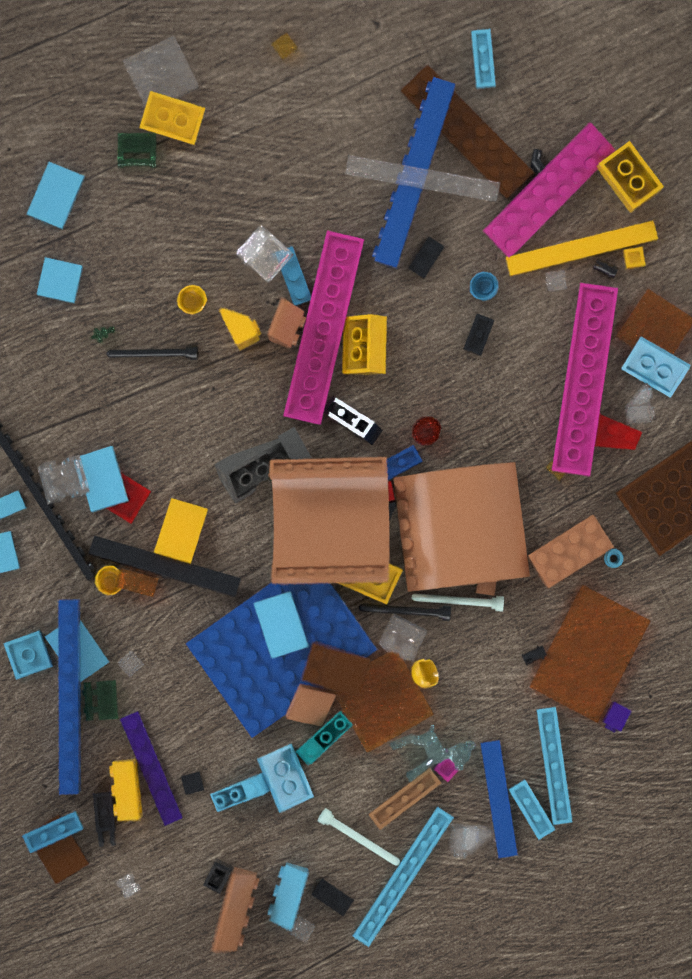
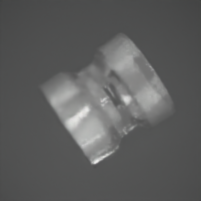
M132 872L115 882L117 887L122 889V895L125 899L141 889L140 885L134 881Z

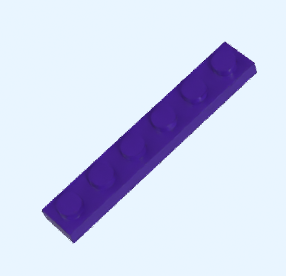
M137 711L121 718L120 721L164 825L166 826L182 819L181 811L139 712Z

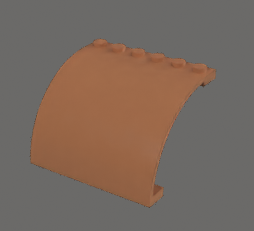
M387 458L270 460L269 477L272 479L274 511L272 584L389 582Z
M515 462L448 469L393 478L408 592L530 577Z

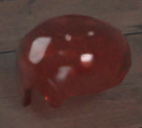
M431 416L421 417L412 426V437L416 443L422 446L432 445L439 439L442 427L438 420Z

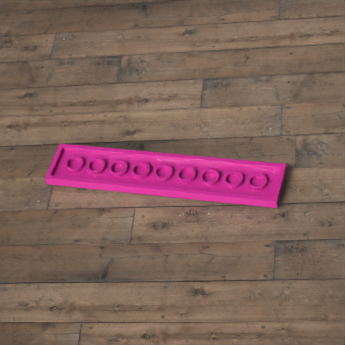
M331 231L326 233L283 417L321 425L364 243L362 238Z
M580 283L552 471L590 477L618 288Z

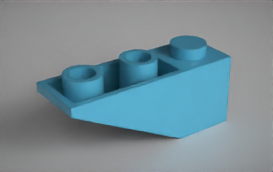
M262 772L210 795L217 812L264 795L270 789Z

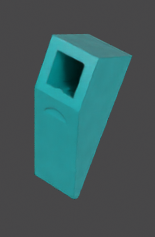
M339 711L295 752L309 766L350 729L353 724Z

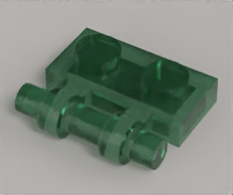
M116 680L97 681V689L91 688V682H83L84 690H82V696L85 698L83 712L86 713V721L94 720L93 713H98L99 720L119 719ZM92 695H97L98 706L93 707Z

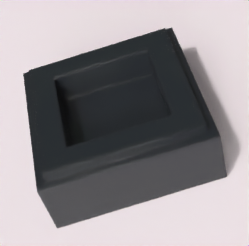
M200 771L181 776L185 795L205 790Z

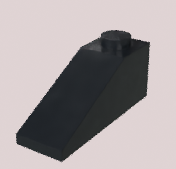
M334 396L325 406L324 413L372 446L383 431L375 422Z

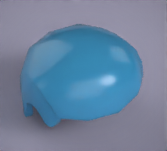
M483 271L476 274L470 281V293L477 300H491L498 292V280L492 273Z

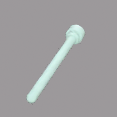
M429 594L412 595V600L419 602L492 607L495 611L503 612L504 596L481 599Z
M325 808L317 820L323 825H332L393 865L400 864V860L335 819L330 810Z

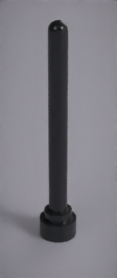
M189 345L186 349L108 350L106 355L109 358L186 356L190 360H198V345Z
M372 604L359 605V610L362 612L435 616L442 619V621H450L451 606L431 609Z

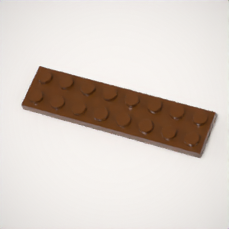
M428 64L400 90V93L421 114L422 111L419 109L422 100H426L428 95L425 92L428 81L432 82L433 77L442 79ZM454 92L441 134L507 200L534 172Z

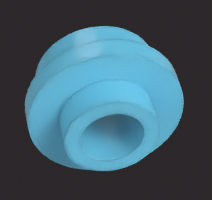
M610 549L604 555V562L610 568H617L623 562V555L617 549ZM611 555H615L617 557V560L615 562H611Z

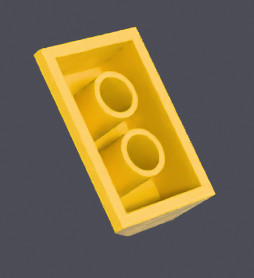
M224 308L219 310L239 351L260 341L259 335L261 333L255 320L251 321L248 316Z
M368 314L346 317L343 328L342 374H386V316Z
M137 759L113 761L112 766H109L110 777H114V785H111L112 796H116V804H113L114 816H118V820H140L143 813Z

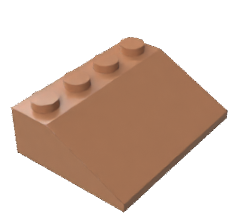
M234 867L212 951H237L238 946L242 947L245 936L241 934L243 927L247 928L250 917L246 915L247 909H252L255 898L251 897L252 890H257L259 878H256V872Z

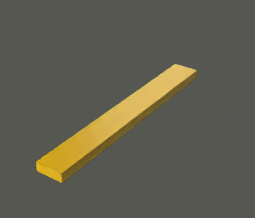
M653 220L513 255L505 259L509 275L514 276L658 240Z

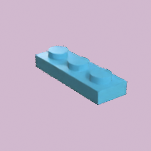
M490 29L471 31L476 89L495 87Z
M525 779L509 788L511 795L538 840L555 830Z

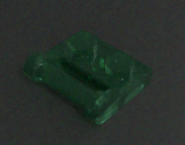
M118 133V168H124V166H150V168H156V133ZM124 153H150V159H124Z

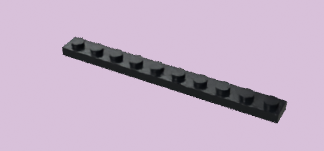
M0 421L1 447L86 579L91 581L96 576L94 574L96 572L95 567L91 562L87 563L84 556L86 554L81 546L77 547L74 543L75 536L70 529L67 531L63 526L65 524L64 519L60 514L56 515L53 508L55 505L49 497L45 498L42 493L45 491L39 481L35 482L33 479L34 473L29 465H24L22 462L24 459L23 455L18 449L15 450L11 444L14 442L8 433L4 434L1 429L4 426Z

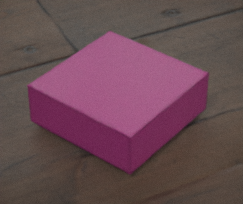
M445 755L434 770L449 782L460 770V767Z

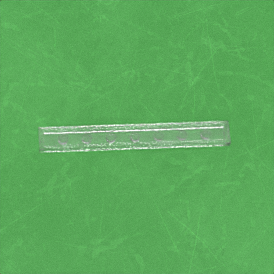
M348 155L345 175L497 202L500 182Z

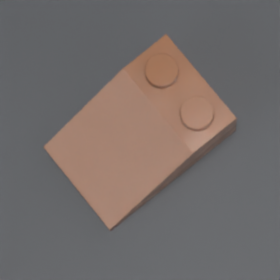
M282 298L268 332L269 341L291 349L292 345L296 346L300 336L297 334L299 327L303 328L306 321L304 311Z

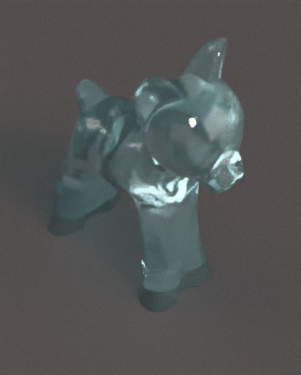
M434 725L424 734H409L389 742L393 751L408 744H415L425 748L428 758L406 773L410 783L426 769L446 759L453 761L456 770H463L464 764L471 757V750L476 747L475 742L466 741L448 749L444 748L434 733Z

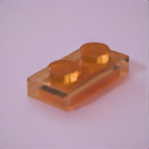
M121 568L116 587L153 597L158 578Z

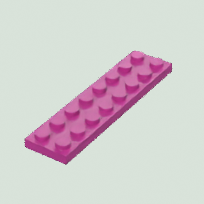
M588 123L500 212L483 232L506 257L513 256L598 169V164L616 150L592 123Z

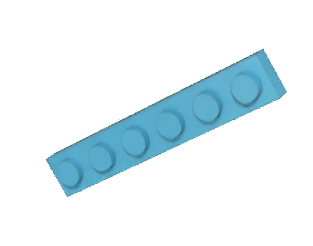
M556 707L536 709L553 825L571 823L572 815Z

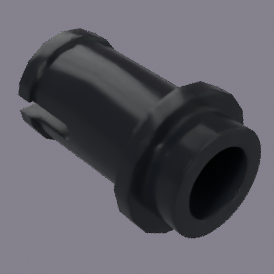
M600 258L597 259L596 263L603 267L596 264L593 267L594 270L608 275V278H614L619 269L616 267V264H609Z
M537 645L536 649L522 654L526 666L539 659L544 660V657L547 656L543 645L540 647Z

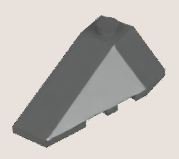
M278 438L232 454L214 465L219 479L234 503H238L252 495L256 491L255 487L261 481H266L269 478L270 460H287L289 456Z

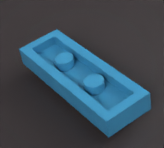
M293 246L275 252L293 304L298 306L311 301V295Z
M74 811L22 836L29 852L32 853L84 829L77 811Z

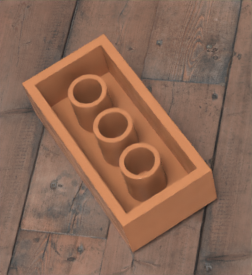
M591 515L533 551L527 557L546 588H550L614 548L595 516Z

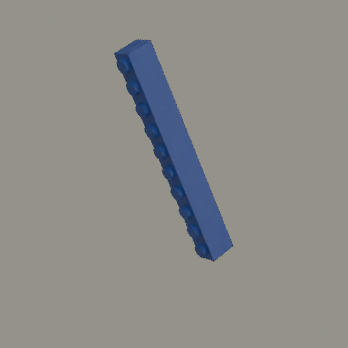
M433 77L432 82L428 81L425 90L428 95L426 100H422L419 109L422 111L420 118H416L413 128L416 129L414 137H410L408 143L410 151L408 155H404L402 165L405 167L403 173L399 172L396 184H399L397 192L393 191L390 202H393L391 210L387 209L384 217L387 223L385 228L381 227L378 236L381 241L379 246H375L372 256L375 257L374 261L396 269L398 267L455 90L454 83Z
M80 599L58 600L59 794H79L81 792Z

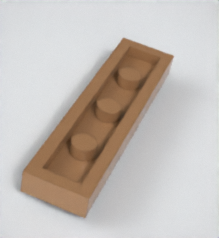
M429 767L368 815L381 830L439 786L441 782Z

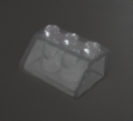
M450 823L449 849L456 857H466V854H472L492 836V831L489 826Z

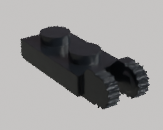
M112 791L93 793L96 832H98L99 847H104L105 844L104 831H110L111 846H115L116 823Z

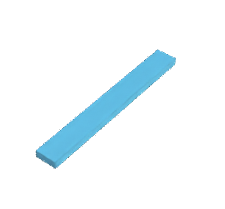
M437 806L354 932V938L366 946H370L453 820V816Z

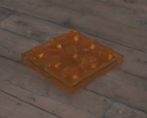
M647 289L616 337L634 348L639 338L643 337L673 355L692 327V317Z

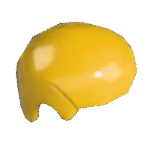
M196 285L182 288L177 296L179 308L184 313L191 315L202 311L207 302L205 291Z
M104 566L97 572L95 585L101 593L109 596L115 595L122 590L124 584L123 574L115 566Z
M420 659L414 662L411 672L416 685L422 688L437 685L439 675L433 661L430 659Z

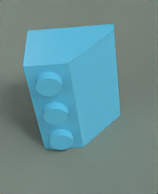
M287 862L285 867L281 866L278 876L282 878L280 886H275L273 896L276 897L274 904H270L267 914L271 916V922L292 930L308 875V868Z

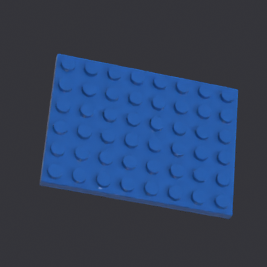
M270 583L186 643L252 738L286 715L299 684L324 688L301 680L313 642L318 641L366 658L378 650L331 583ZM291 591L309 647L271 658L254 603Z

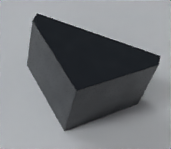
M216 858L203 886L220 894L233 870V866Z

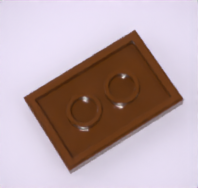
M59 814L55 816L54 818H52L51 820L47 821L39 827H42L50 822H53L61 818V815ZM69 835L36 851L55 884L89 864L73 835Z

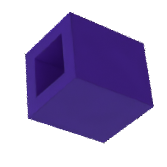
M612 701L602 722L606 723L605 728L614 733L616 729L622 731L632 711Z

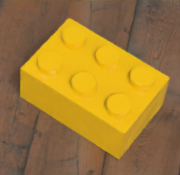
M630 141L601 161L597 166L599 172L630 213L664 188Z

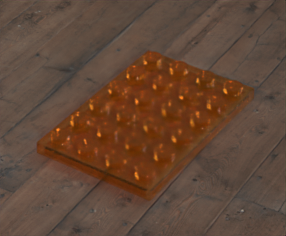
M582 585L546 653L547 656L541 662L529 687L598 723L651 621Z

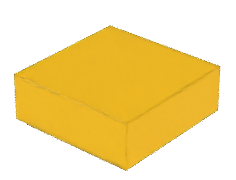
M643 247L623 250L626 269L646 266Z

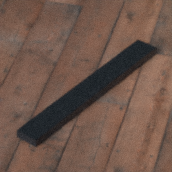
M94 536L88 553L90 556L235 598L241 582L239 577L98 536Z

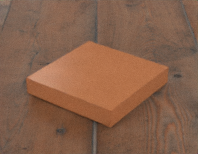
M299 684L286 713V718L322 727L336 697L335 691Z

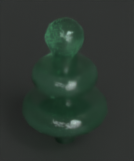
M110 326L108 329L101 327L100 330L94 328V335L91 336V339H96L98 343H102V337L107 339L109 333L115 332V327Z

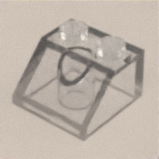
M262 225L254 231L235 253L244 264L268 283L294 255Z

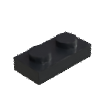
M428 237L408 269L425 279L445 246Z
M477 313L463 350L481 356L495 320Z
M323 878L311 894L342 916L345 915L354 902L353 898Z

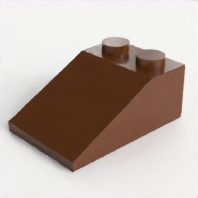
M315 641L313 642L301 680L359 696L371 659Z

